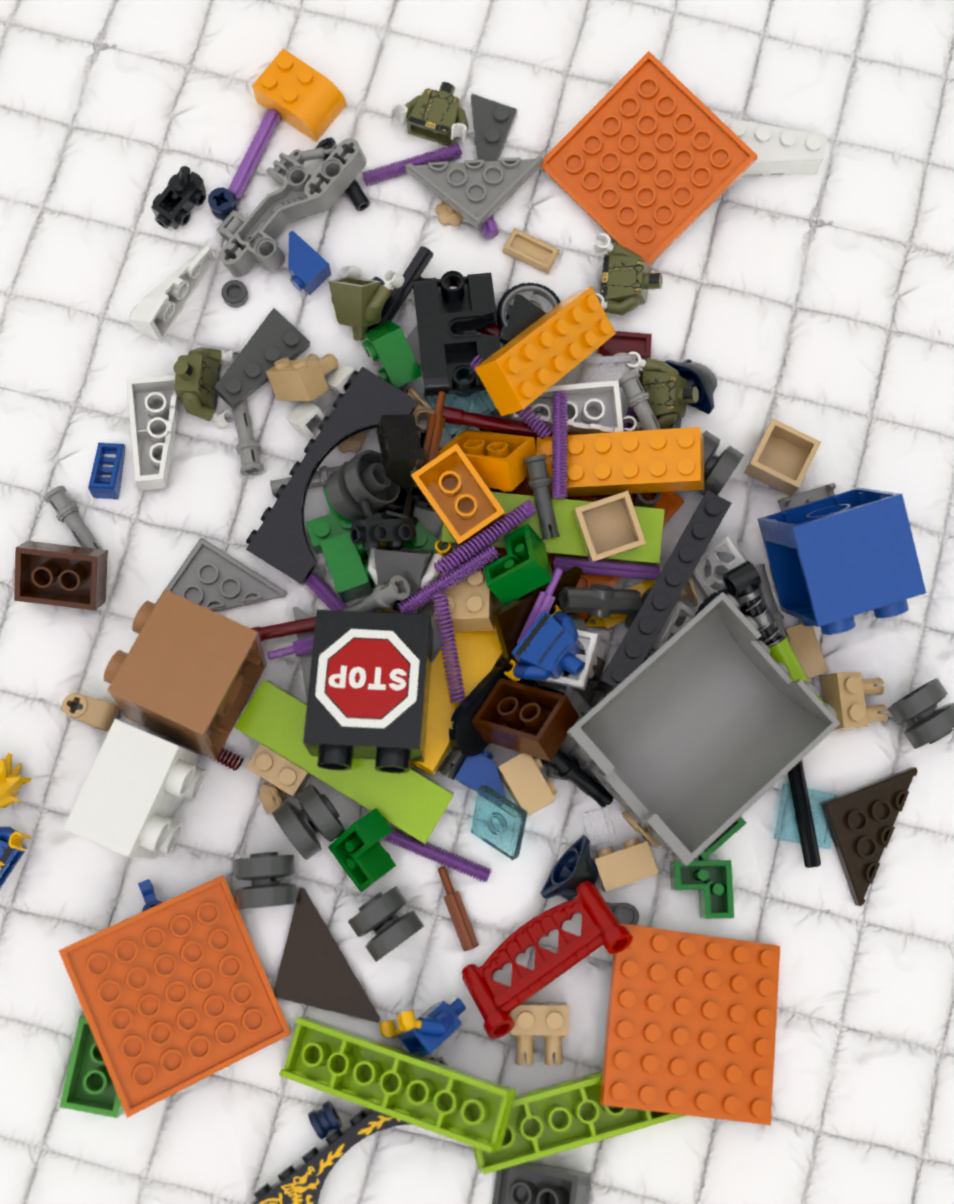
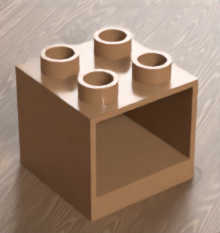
M164 589L156 604L146 601L140 607L132 625V630L139 634L128 653L118 650L112 656L105 669L103 679L110 684L107 691L127 719L216 760L267 666L260 636L253 629Z

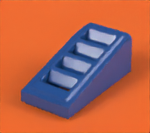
M98 443L88 486L94 498L119 499L125 444ZM104 454H115L116 458L104 457ZM103 464L114 465V467H103ZM102 475H111V478H109V477H101V476H102Z

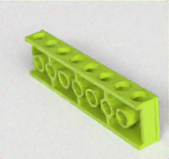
M491 492L505 511V515L527 500H530L537 510L534 496ZM551 498L559 537L542 540L537 511L529 519L516 526L515 529L513 528L504 534L506 536L528 523L545 543L547 554L588 558L572 511L577 507L592 502ZM634 506L646 544L602 560L660 564L665 509ZM443 524L441 542L443 544L451 543V545H458ZM504 536L490 544L495 549L506 550Z
M263 679L235 728L368 810L372 811L377 808L386 821L425 844L452 800L454 792L411 766L409 772L401 774L375 770V759L353 758L352 769L344 771L318 767V756H311L303 744L307 703L272 681Z
M296 1017L295 1023L297 1027L285 1067L280 1070V1076L483 1151L492 1153L501 1150L516 1089L310 1017Z
M602 1071L515 1095L501 1150L489 1153L473 1147L478 1171L480 1170L484 1175L687 1115L600 1105Z

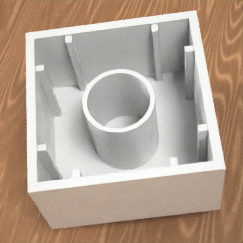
M114 719L63 829L126 857L155 859L158 850L167 854L170 853L179 838L183 825L182 822L173 819L182 798L190 801L196 798L206 776V770L197 767L201 756Z

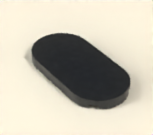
M499 664L494 667L455 709L451 718L453 726L452 729L449 728L450 743L455 751L468 756H475L490 744L483 740L471 721L500 678L510 680L504 674L505 671L508 672L506 664Z

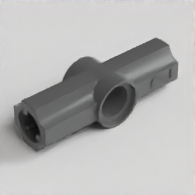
M592 584L590 588L564 587L562 591H559L558 596L561 611L587 613L600 618H608L610 614L636 615L643 602L640 592L637 590L614 589L602 584Z

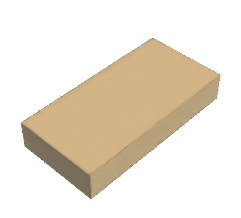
M514 228L503 247L502 253L548 275L560 250Z
M802 623L785 628L786 636H790L789 642L807 678L810 679L827 674L829 671L813 626H804Z

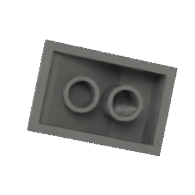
M525 1162L501 1169L496 1173L492 1204H588L592 1174L533 1162Z

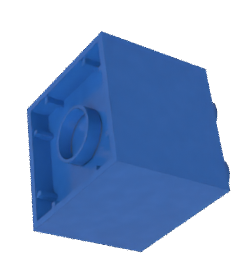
M855 488L757 519L781 611L801 619L804 626L820 627L824 635L843 633L856 627L854 616L873 610L876 618H887L903 614L909 610L907 599L926 593L904 498L901 493Z

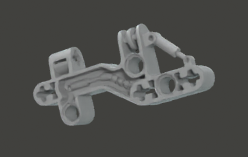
M347 138L339 144L333 145L331 149L324 150L323 147L305 151L296 149L289 155L282 152L279 154L281 160H275L273 163L274 168L268 167L266 171L282 188L268 194L248 218L232 210L216 229L228 241L221 249L219 257L232 275L236 277L245 275L256 262L269 270L279 269L284 264L285 255L275 242V239L291 222L329 210L364 169L367 160L355 139ZM330 154L316 171H310L303 166L305 161L325 158V155Z

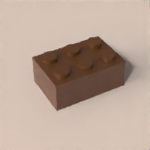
M34 541L24 542L17 546L15 551L14 601L88 610L98 609L106 602L108 550Z
M500 678L471 722L485 742L551 762L567 737V731L574 726L579 715L569 698L565 695Z

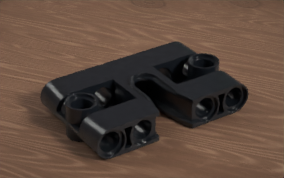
M451 270L444 273L441 279H414L413 290L425 396L438 395V392L444 391L446 394L469 397L476 391H486L476 371L470 368V364L477 355H480V358H483V361H485L501 348L500 336L486 334L455 335L454 333L473 331L496 324V304L491 272L468 274L463 277L460 272ZM460 379H468L469 381H468V382H460L459 380H460Z

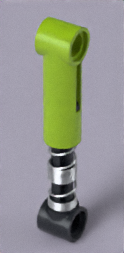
M746 561L724 573L722 578L726 588L733 597H739L741 603H745L747 607L746 612L749 611L751 618L757 623L759 627L758 632L764 640L762 642L770 650L769 655L775 662H781L790 673L788 676L792 681L801 679L803 682H809L788 638L779 635V628L773 623L774 617L768 606L762 602L763 596L760 595L759 590L761 578L754 565ZM816 694V696L818 697V699H819L822 703H824V702L822 701V699Z

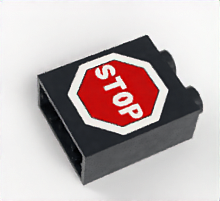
M317 610L303 744L311 756H318V767L344 771L352 769L353 758L375 759V770L401 774L409 772L410 761L424 762L434 633L430 615Z

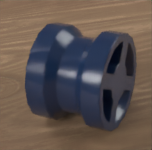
M219 187L210 192L208 203L212 214L217 219L225 220L232 210H237L233 195L228 189Z
M329 1100L322 1105L320 1110H312L308 1113L309 1121L320 1139L327 1137L328 1132L332 1129L338 1130L342 1127L341 1119Z

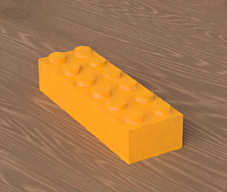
M592 287L568 296L474 369L500 415L505 416L525 409L614 336L616 332Z
M700 427L567 435L568 437H565L568 439V447H565L568 449L566 450L568 452V460H565L568 462L566 464L568 465L566 467L568 470H565L568 472L566 474L568 475L566 477L568 480H565L568 482L565 483L568 485L566 487L568 490H565L568 492L565 493L568 497L616 495L625 491H629V494L704 490V436ZM554 436L543 439L537 437L536 456L547 455L545 460L548 477H551V480H553L552 438ZM551 482V485H549L551 498L553 497V496H552V493H553V492H552V490H553V489H552V487H553V486H552V483H553V482Z

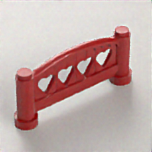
M585 881L578 885L576 888L577 897L575 899L559 904L539 914L518 928L495 949L481 967H477L476 964H470L462 970V980L485 1021L483 1027L490 1039L501 1038L513 1029L515 1023L509 1012L599 947L604 945L609 954H616L631 944L633 936L626 926L620 925L596 886L591 884L590 881ZM576 913L582 915L581 936L562 929L563 923L571 920ZM552 930H558L559 933L557 953L539 946L540 939L548 937ZM531 946L535 947L534 970L516 963L517 956L521 953L525 954L526 950ZM507 963L512 964L510 987L493 980V974L497 970H502L503 966Z

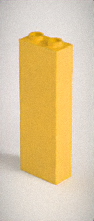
M496 627L495 631L453 633L456 640L455 644L457 645L455 648L458 649L456 652L458 653L457 657H459V670H461L460 674L464 684L462 687L465 688L463 690L465 697L474 690L494 667L500 664L504 657ZM440 649L431 664L424 762L410 761L411 765L432 777L436 774L452 746L449 739V728L452 729L453 726L451 718L455 709L461 703H450L451 700H459L461 698L450 699L449 697L453 695L448 693L461 689L448 690L449 687L459 685L448 686L447 684L451 682L446 680L458 676L446 677L447 674L456 672L445 673V670L448 669L444 668L446 665H453L455 663H443L444 661L454 659H442L443 657L454 655L443 656V652L453 650L441 651Z

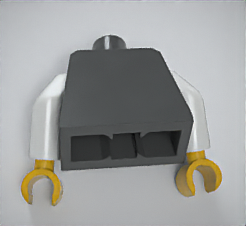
M438 540L435 543L437 554L433 555V550L405 547L388 548V543L382 542L380 543L381 548H372L370 550L367 569L376 586L380 584L386 585L396 575L404 577L411 589L409 596L413 597L412 594H415L421 588L425 589L424 586L428 587L427 584L430 585V582L433 583V580L436 581L441 571L439 568L438 572L435 571L434 563L444 558L445 555L452 553L453 549L451 543H449L446 550H440L442 542ZM395 601L393 604V610L400 611L397 603L401 604L400 601H404Z

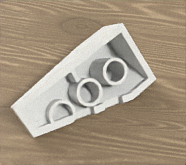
M205 246L145 295L139 304L132 308L129 321L135 330L159 343L163 342L215 260L209 247Z

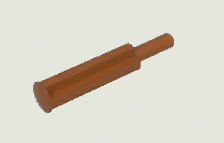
M444 391L438 392L434 414L431 413L429 415L419 464L421 468L438 457L445 418L442 415L446 397Z
M440 867L438 872L447 894L443 898L463 951H470L478 947L479 943L460 892L454 891L446 867Z

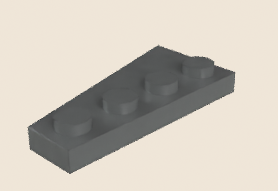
M273 308L214 387L215 393L232 409H235L269 381L266 371L275 366L274 362L282 358L294 360L310 347V341Z

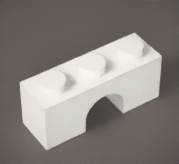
M339 363L338 368L332 370L325 377L329 390L311 402L302 401L286 417L287 421L302 437L309 441L312 438L316 440L321 432L318 429L320 423L325 416L329 417L335 409L333 404L340 393L345 394L349 388L347 382L355 371L354 368Z

